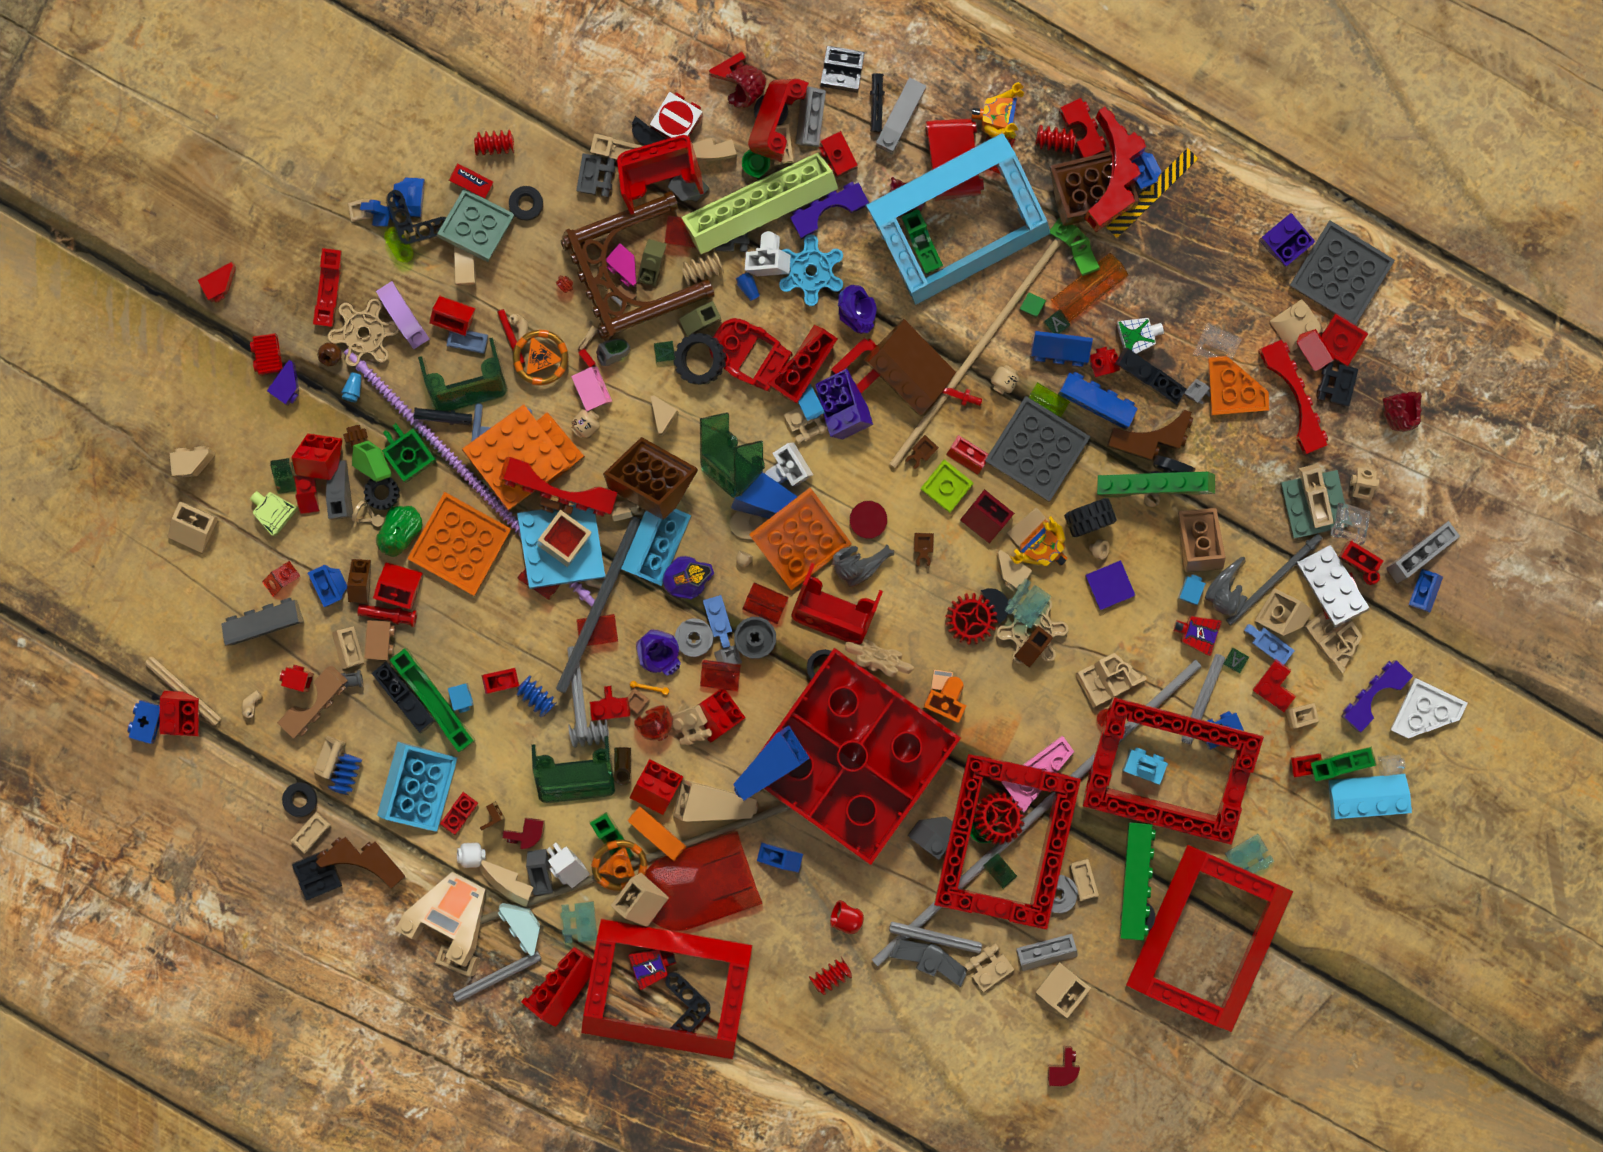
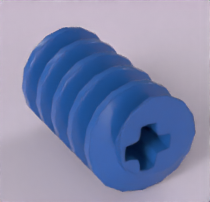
M529 675L517 688V696L519 697L524 694L522 701L530 700L528 706L535 705L533 711L541 710L539 716L543 717L557 702L552 703L553 696L547 698L548 691L541 693L543 686L535 687L536 680L530 683L529 681L532 676Z
M343 753L344 756H338L342 763L335 764L340 770L333 771L337 778L331 779L335 786H328V788L337 793L349 795L346 792L353 791V788L349 785L355 784L351 777L358 776L353 770L360 769V766L356 763L362 762V759Z

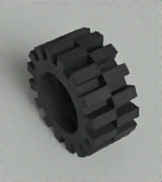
M390 477L377 482L369 479L368 483L365 484L364 498L373 508L387 510L397 503L400 490L397 486L398 484ZM379 485H385L389 489V495L384 500H379L375 497L374 492Z

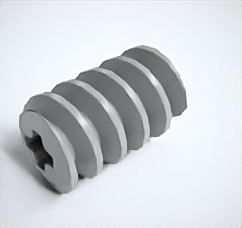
M605 719L604 725L598 720L597 726L590 721V725L587 727L588 738L585 739L578 738L576 723L574 729L568 724L570 741L574 748L577 747L578 742L581 747L585 746V741H587L589 746L592 745L593 740H595L597 745L600 744L601 739L604 744L608 742L609 728L607 719Z

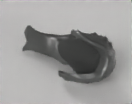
M886 544L884 549L877 554L859 560L861 558L860 553L850 556L853 552L858 551V547L851 546L836 552L833 555L832 565H834L836 575L841 580H846L848 586L852 587L869 579L885 559L894 556L895 551L890 550L889 545Z
M1240 557L1223 570L1211 583L1205 595V599L1213 603V608L1216 611L1230 617L1237 615L1248 599L1247 596L1241 595L1243 591L1241 585H1237L1236 589L1231 592L1235 575L1246 562L1245 557Z

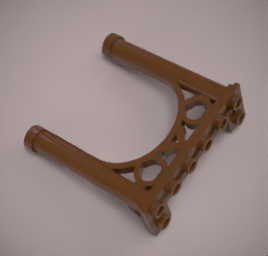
M672 191L664 193L662 197L634 207L633 215L630 214L629 210H625L575 230L566 229L562 236L561 245L564 251H568L574 265L577 264L579 280L581 283L584 282L587 288L585 289V294L588 300H592L594 316L596 318L599 317L600 323L597 331L601 339L604 338V341H609L616 333L700 300H708L715 297L713 287L707 279L659 299L641 302L633 300L620 292L609 276L606 265V252L611 239L623 229L678 209V204ZM610 233L604 241L603 245L598 241L593 240L595 238ZM589 245H594L601 251L599 259L591 260L588 257L586 248ZM600 263L601 266H598V274L596 277H593L589 265L594 266ZM597 285L603 286L607 291L610 289L612 292L607 293L604 299H602ZM614 296L622 301L621 310L614 312L609 308L607 302L609 297ZM626 303L634 307H639L635 310L623 314L626 308Z

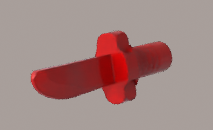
M944 388L942 391L944 394L962 399L961 405L964 406L967 402L978 406L982 403L981 398L970 395L969 389H966L964 393L952 388Z

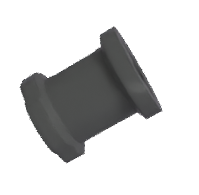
M357 670L356 673H341L348 680L344 685L346 689L353 686L363 687L361 670Z

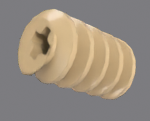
M713 251L712 258L705 254V260L699 256L698 263L691 259L690 266L687 262H683L682 271L687 285L690 286L691 279L696 284L697 277L704 281L705 274L712 278V272L718 276L719 269L723 271L717 253Z

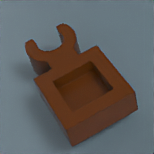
M924 435L912 448L915 454L909 455L905 462L907 463L910 459H914L916 464L913 466V469H916L920 464L921 458L926 462L939 447Z
M541 498L540 507H543V511L553 514L554 511L559 512L562 510L567 515L572 514V506Z
M914 533V552H919V556L916 559L917 566H920V559L925 558L927 566H930L931 560L928 553H933L934 533Z

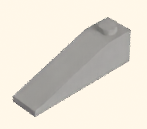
M909 77L881 131L876 147L893 155L926 85Z
M1448 521L1400 556L1386 569L1396 583H1399L1410 577L1459 538L1460 535Z

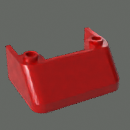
M679 135L621 153L617 158L621 195L631 215L634 214L633 200L645 195L647 191L646 185L682 175L684 182H695L700 195L704 194L699 164L692 142L687 135Z
M811 563L793 608L792 619L799 624L845 642H852L857 645L862 644L883 591L879 590L875 601L869 598H862L855 605L821 591L823 587L822 582L818 578L811 576L815 565Z

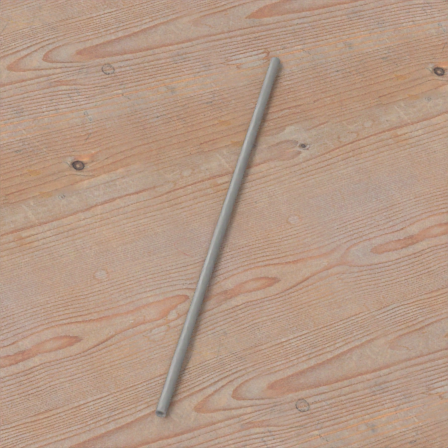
M1194 660L1146 706L1158 708L1202 667L1200 663ZM1128 721L1125 724L1124 735L1120 742L1139 724ZM1095 753L1070 776L1081 779L1091 769ZM1055 792L1046 797L1022 820L1025 825L1020 827L1022 832L1017 834L1018 837L1052 806ZM1014 839L1010 843L1005 841L1003 845H1000L998 842L960 877L958 888L963 889L1005 850ZM934 901L909 926L922 927L942 907L934 905ZM898 935L872 961L877 966L881 965L890 956L897 939L908 940L910 937Z

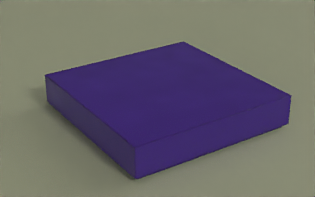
M1121 560L1085 575L1099 610L1136 596Z

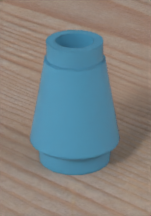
M350 373L341 392L343 394L342 399L357 402V399L360 398L362 377L360 374Z

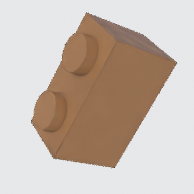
M367 620L364 659L390 660V657H393L394 645H391V637H395V626H392L393 622Z

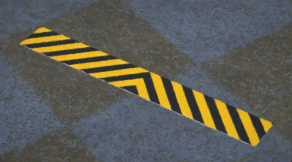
M1187 148L1159 175L1157 183L1147 187L1138 196L1140 201L1134 210L1126 211L1113 220L1106 228L1118 238L1198 158Z

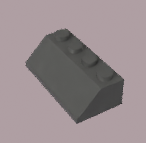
M287 598L281 600V604L274 606L272 603L263 606V610L255 612V609L244 612V616L237 618L236 615L226 618V622L221 623L224 644L232 646L303 623L304 619L298 601Z

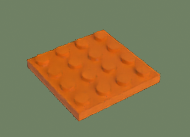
M524 404L462 448L464 454L508 511L532 493L522 491V487L515 485V488L506 486L504 481L499 480L506 457H513L528 462L533 471L546 483L570 466Z
M811 488L807 489L749 534L790 590H793L805 580L811 563L815 564L812 575L832 560L836 552L852 544Z
M444 492L407 559L475 596L512 529Z

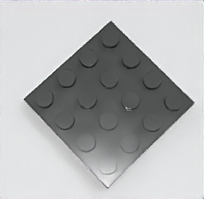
M1329 220L1289 286L1332 313H1336L1356 325L1395 260Z
M1025 396L985 461L1050 502L1090 439V436Z

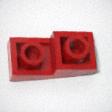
M826 762L815 790L824 793L841 768ZM841 775L827 795L833 796Z
M462 792L440 822V825L453 835H456L478 805V802Z

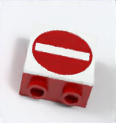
M669 92L651 121L650 127L667 138L679 135L690 137L703 112L697 104L693 102L689 104L684 101L685 98L679 93L675 92L673 94Z

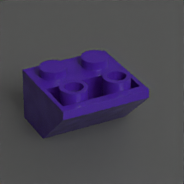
M1292 213L1287 215L1259 239L1268 252L1285 267L1316 242Z

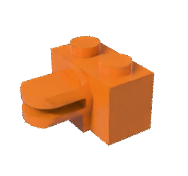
M955 676L949 677L940 693L931 689L923 707L959 723L967 706L958 702L964 687L962 680Z

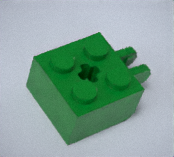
M395 423L393 427L400 438L394 441L390 432L385 430L383 434L390 442V445L383 449L382 452L403 482L407 483L435 463L437 459L415 429H411L404 434L398 424ZM407 451H409L410 453H414L412 455L413 458L411 460L405 459L407 457Z

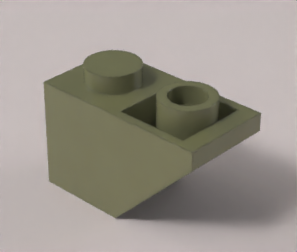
M648 239L643 252L637 282L656 286L667 244Z
M714 301L691 311L679 319L687 336L722 321Z

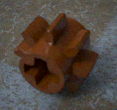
M360 425L346 428L347 433L343 434L345 443H350L351 447L364 442V439L368 438L366 429H361Z

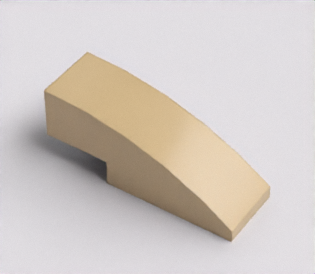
M712 138L692 143L696 158L700 161H717L737 157L732 140L715 145Z
M454 246L456 285L476 284L475 256Z
M1318 464L1299 468L1314 527L1318 528L1333 524L1321 467Z
M482 860L479 871L485 879L505 897L527 907L533 887L517 881L518 873Z

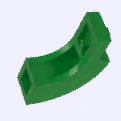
M917 209L902 216L905 231L925 274L943 267L920 210Z
M1372 746L1333 755L1311 763L1316 782L1377 765Z
M607 812L589 822L598 838L604 844L614 840H625L621 831ZM617 847V848L608 850L609 853L611 854V856H612L620 847ZM626 848L629 858L634 856L631 849Z

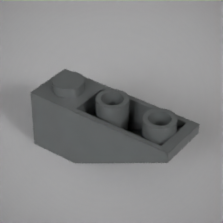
M347 460L339 461L337 471L331 480H327L326 504L328 519L351 518L353 514Z

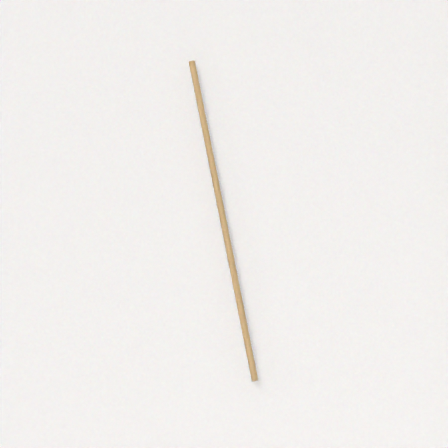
M1055 238L945 388L954 389L1063 242L1062 240ZM944 393L939 395L889 463L892 467H897L949 395Z

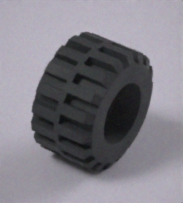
M1103 498L1076 508L1064 515L1072 537L1076 538L1114 524L1117 521L1109 498Z

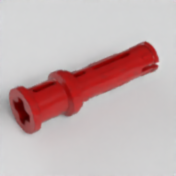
M359 604L357 612L358 616L393 621L395 625L399 623L407 624L413 628L417 620L416 610L410 612L401 610V608H395L394 610Z

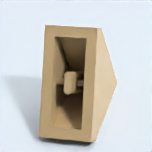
M1315 703L1286 709L1289 728L1294 729L1319 722Z

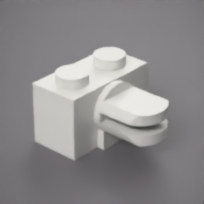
M770 231L764 232L761 235L760 248H756V251L746 252L745 271L755 276L789 274L791 255L779 249L780 237Z
M787 443L772 454L778 463L765 473L779 484L788 479L792 486L799 485L813 476L812 471L795 443Z
M555 842L553 846L558 852L557 854L551 847L547 849L552 857L548 860L552 866L550 870L556 878H559L563 885L567 883L573 888L590 875L581 860L567 846L562 849Z

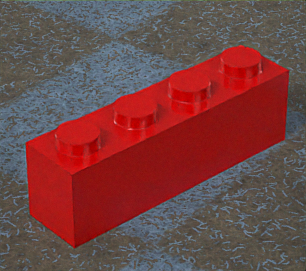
M814 325L794 357L767 384L788 400L797 403L838 338L827 330Z
M573 947L557 964L558 968L554 972H549L545 976L546 980L540 986L537 985L532 990V995L529 998L525 997L521 1003L542 1021L557 1027L590 978L593 958L589 954Z

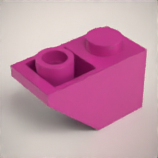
M619 244L606 258L607 269L613 274L617 272L622 276L620 280L626 286L632 285L635 287L637 285L635 256L622 244Z

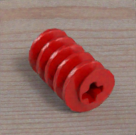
M1039 125L1035 146L1039 143V147L1042 150L1044 145H1047L1048 151L1054 146L1055 152L1062 147L1063 153L1069 148L1070 154H1073L1076 134H1073L1072 129L1066 134L1065 128H1062L1059 133L1057 127H1054L1051 132L1050 126H1047L1045 131H1043V126Z
M510 129L507 135H504L503 130H500L499 136H497L495 131L492 132L491 136L485 131L484 137L481 136L480 132H477L474 138L476 156L479 155V151L485 156L487 150L490 155H493L495 150L498 155H501L502 149H504L505 154H509L510 148L515 153L514 138Z
M842 956V962L835 959V966L830 963L828 964V971L821 968L822 975L815 972L816 979L809 976L816 990L823 995H826L825 988L830 991L833 990L832 984L838 987V980L845 983V975L850 979L852 978L851 970Z

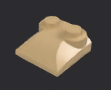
M1302 299L1269 321L1283 343H1287L1290 353L1299 348L1297 345L1299 334L1314 329L1318 333L1323 331L1320 323Z

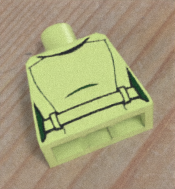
M256 491L250 498V501L257 505L253 514L273 536H277L299 509L272 492H269L264 497Z

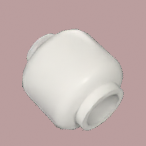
M463 843L460 848H457V862L463 868H477L481 865L482 860L485 861V849H481L479 843Z

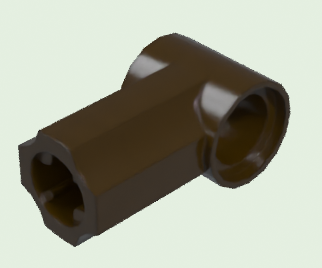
M614 748L613 777L619 785H627L632 779L631 748ZM621 771H625L628 774L625 782L618 780L617 776Z

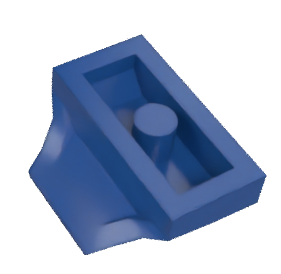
M1143 152V154L1131 161L1139 167L1141 173L1135 182L1140 191L1158 182V177L1162 171L1153 154Z
M405 177L403 181L394 184L393 190L400 191L405 198L410 217L422 218L425 179ZM393 194L392 201L395 202L396 208H403L402 205L398 207L397 201L400 200V198L395 197V195Z
M323 565L308 572L323 607L342 600L347 584L340 569Z

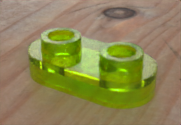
M394 227L387 229L384 239L395 258L401 263L410 262L414 257L411 245H403L398 239L393 241L391 237L393 234H396ZM404 250L408 252V255L406 257L401 256V253Z

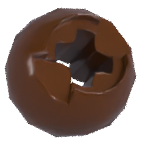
M327 342L320 346L317 356L322 364L334 366L339 363L342 353L337 345Z

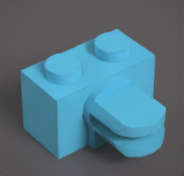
M1137 747L1135 751L1130 749L1122 771L1160 785L1168 764L1164 762V757L1156 754L1150 757L1145 755L1147 751Z

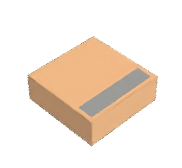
M934 670L931 689L942 690L946 680L953 676V672Z

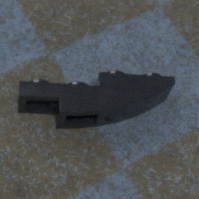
M1125 347L1115 362L1127 374L1176 405L1187 390L1162 370L1155 368L1129 348Z
M387 661L371 673L419 733L424 732L436 722L414 692Z

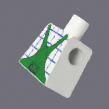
M1149 318L1125 320L1116 323L1123 349L1125 347L1129 348L1136 354L1156 344L1154 337L1164 334L1162 324L1158 323L1151 326Z

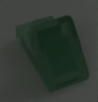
M290 458L270 461L278 494L297 491L293 463L290 462Z
M998 853L983 865L1002 888H1005L1017 877Z

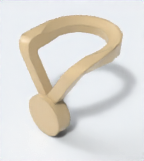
M361 500L357 504L352 514V521L355 523L372 522L374 526L381 527L385 521L382 515L374 514L370 505L365 500ZM363 505L368 509L372 518L357 519V514Z

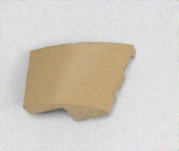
M1322 611L1304 627L1329 660L1343 673L1362 635L1351 620L1335 628L1330 619H1325L1324 612Z
M1115 653L1075 674L1093 708L1147 680L1144 675L1138 674L1132 669L1131 665L1123 662L1122 658Z

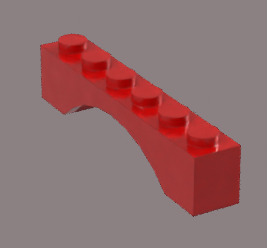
M1281 339L1260 348L1258 351L1265 367L1280 376L1290 387L1296 398L1300 417L1296 438L1303 454L1306 455L1328 445L1326 442L1328 441V436L1324 430L1321 431L1319 423H1321L1320 418L1311 408L1313 402L1310 396H1306L1304 392V381L1301 377L1298 378L1297 365L1288 355L1290 349L1287 343H1283Z
M513 457L505 458L499 480L504 481L506 486L515 488V485L522 487V491L532 494L533 491L540 493V497L547 499L554 497L561 504L569 505V503L576 505V509L582 511L590 509L593 510L594 515L601 517L612 513L618 493L603 487H593L580 492L560 490L542 480L533 471L528 462Z

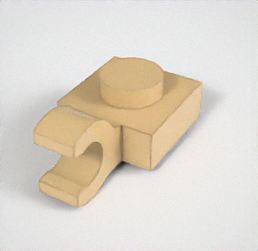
M627 499L617 501L612 509L613 521L631 518L632 513L643 515L645 509L639 508L638 505L632 502L629 503Z

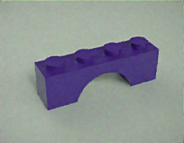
M851 182L843 187L844 190L838 193L833 191L827 194V199L821 202L819 199L809 204L810 207L805 210L800 208L794 211L790 220L800 239L802 240L807 235L818 231L819 217L829 208L841 207L852 214L866 207L869 202L859 182L856 184Z
M1397 660L1388 661L1381 668L1383 672L1379 676L1375 675L1368 682L1370 686L1366 690L1362 689L1355 696L1357 700L1353 704L1349 703L1342 710L1344 714L1341 717L1357 732H1362L1374 719L1371 712V702L1377 692L1384 688L1401 690L1413 677Z

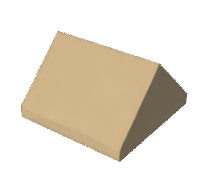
M653 395L650 397L658 433L660 436H664L677 416L678 411Z

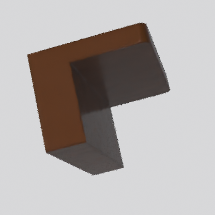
M496 801L486 806L493 820L481 826V831L505 818Z

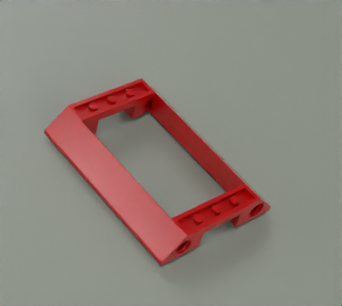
M1114 697L1107 710L1088 776L1083 807L1232 845L1242 812L1241 803L1250 773L1254 772L1264 736ZM1126 718L1129 722L1236 749L1216 816L1107 788L1111 780V769L1120 739L1124 735Z
M968 754L934 905L968 913L975 912L1007 919L1010 922L1047 930L1081 779L1058 772ZM982 776L993 780L1030 786L1043 791L1055 792L1030 904L958 888L983 779Z
M1187 844L1157 912L1155 923L1146 937L1126 986L1214 1026L1232 1032L1293 891ZM1200 871L1267 900L1222 1007L1170 985L1161 979L1154 978Z
M601 919L581 1033L733 1059L752 945ZM616 943L730 962L717 1037L603 1017Z

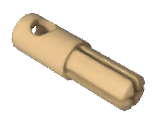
M594 326L590 328L579 344L578 349H585L598 332L597 328Z

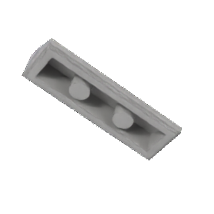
M808 87L805 99H801L796 136L797 145L819 147L826 90Z
M1072 934L1016 948L1022 971L1078 956Z

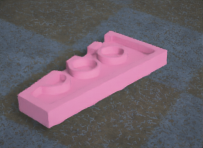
M1061 736L1023 765L1057 772L1073 754L1074 750L1066 739ZM1001 781L1010 795L1013 796L1015 802L1019 801L1018 806L1023 808V812L1027 810L1028 806L1041 792L1038 788Z

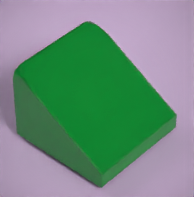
M1028 292L1020 310L1037 318L1046 300Z

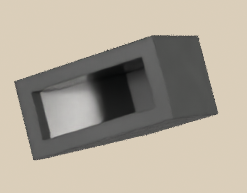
M546 849L527 851L526 868L534 895L553 893L551 866Z

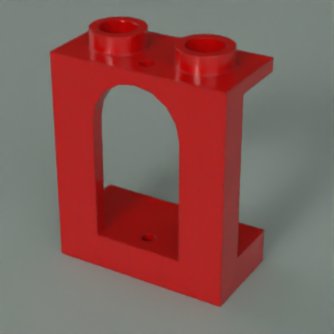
M864 337L831 371L837 374L845 370L863 352L872 351L877 345L871 339L867 341ZM873 369L856 385L861 394L879 377Z

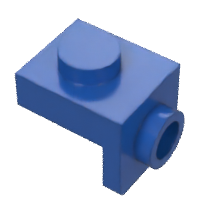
M377 200L361 202L360 210L374 214L373 226H388L390 216L388 207L381 205V202Z

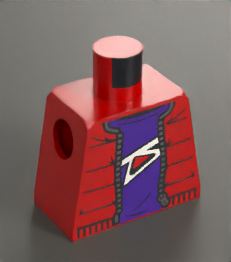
M1189 616L1187 623L1176 620L1173 631L1183 634L1182 643L1204 655L1211 656L1222 621Z
M652 949L629 954L640 990L666 977L669 974L667 967L677 964L674 953L662 956L661 950Z

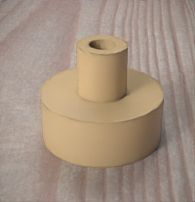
M1098 539L1094 544H1090L1089 550L1092 551L1094 558L1103 560L1107 557L1109 553L1108 541Z

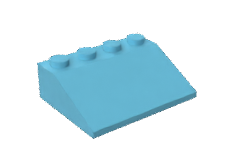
M397 742L377 816L385 820L437 832L458 758Z

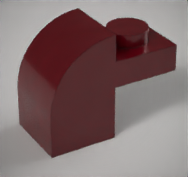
M526 817L523 832L504 830L502 838L507 839V843L518 844V841H521L520 849L530 848L536 845L542 838L545 820Z
M1063 1046V1065H1048L1049 1086H1066L1074 1082L1078 1077L1080 1066L1072 1065V1062H1076V1051H1073L1072 1046Z

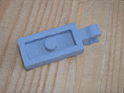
M719 595L703 600L713 636H720L723 649L731 647L727 633L732 632L722 596Z
M1248 624L1244 629L1245 632L1255 638L1252 644L1282 664H1285L1295 651L1264 627L1259 631L1251 624Z

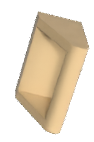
M327 736L314 772L326 779L333 778V771L337 768L335 764H338V756H341L346 742Z

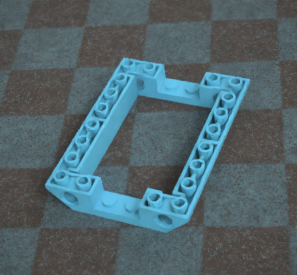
M1003 133L866 205L882 239L886 242L900 270L899 273L915 305L1051 234L1048 221L1023 168ZM998 164V170L1001 176L1005 178L1019 207L1017 210L1028 228L1024 225L925 278L896 217Z

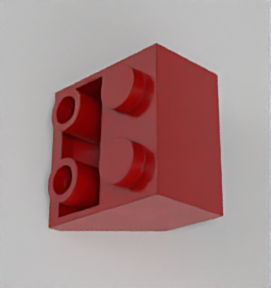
M307 433L291 457L295 474L331 480L339 466L342 438Z
M386 562L378 579L373 599L412 610L423 573Z
M724 687L698 704L708 721L704 724V727L712 732V735L707 737L710 743L746 718Z
M164 690L160 697V734L199 736V698L182 691Z
M649 759L629 798L664 815L684 776Z

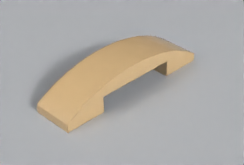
M594 133L590 153L617 160L621 153L642 146Z

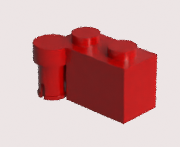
M1347 541L1338 556L1339 559L1364 573V583L1367 585L1376 584L1380 580V574L1376 571L1379 570L1384 560L1355 542Z

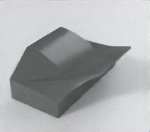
M682 175L670 178L668 188L682 201L693 200L697 202L704 195H700L695 182H684ZM702 181L705 194L709 187Z

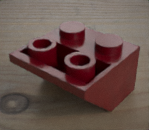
M984 489L960 521L990 544L1015 513Z

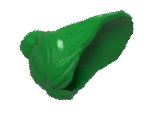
M412 506L392 507L387 512L384 524L376 536L378 549L391 557H395L407 549L411 541L422 529L420 513Z

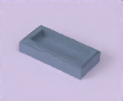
M449 331L446 346L485 354L488 335L468 331L466 336Z

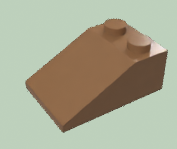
M1217 509L1178 511L1185 573L1223 569L1226 556Z

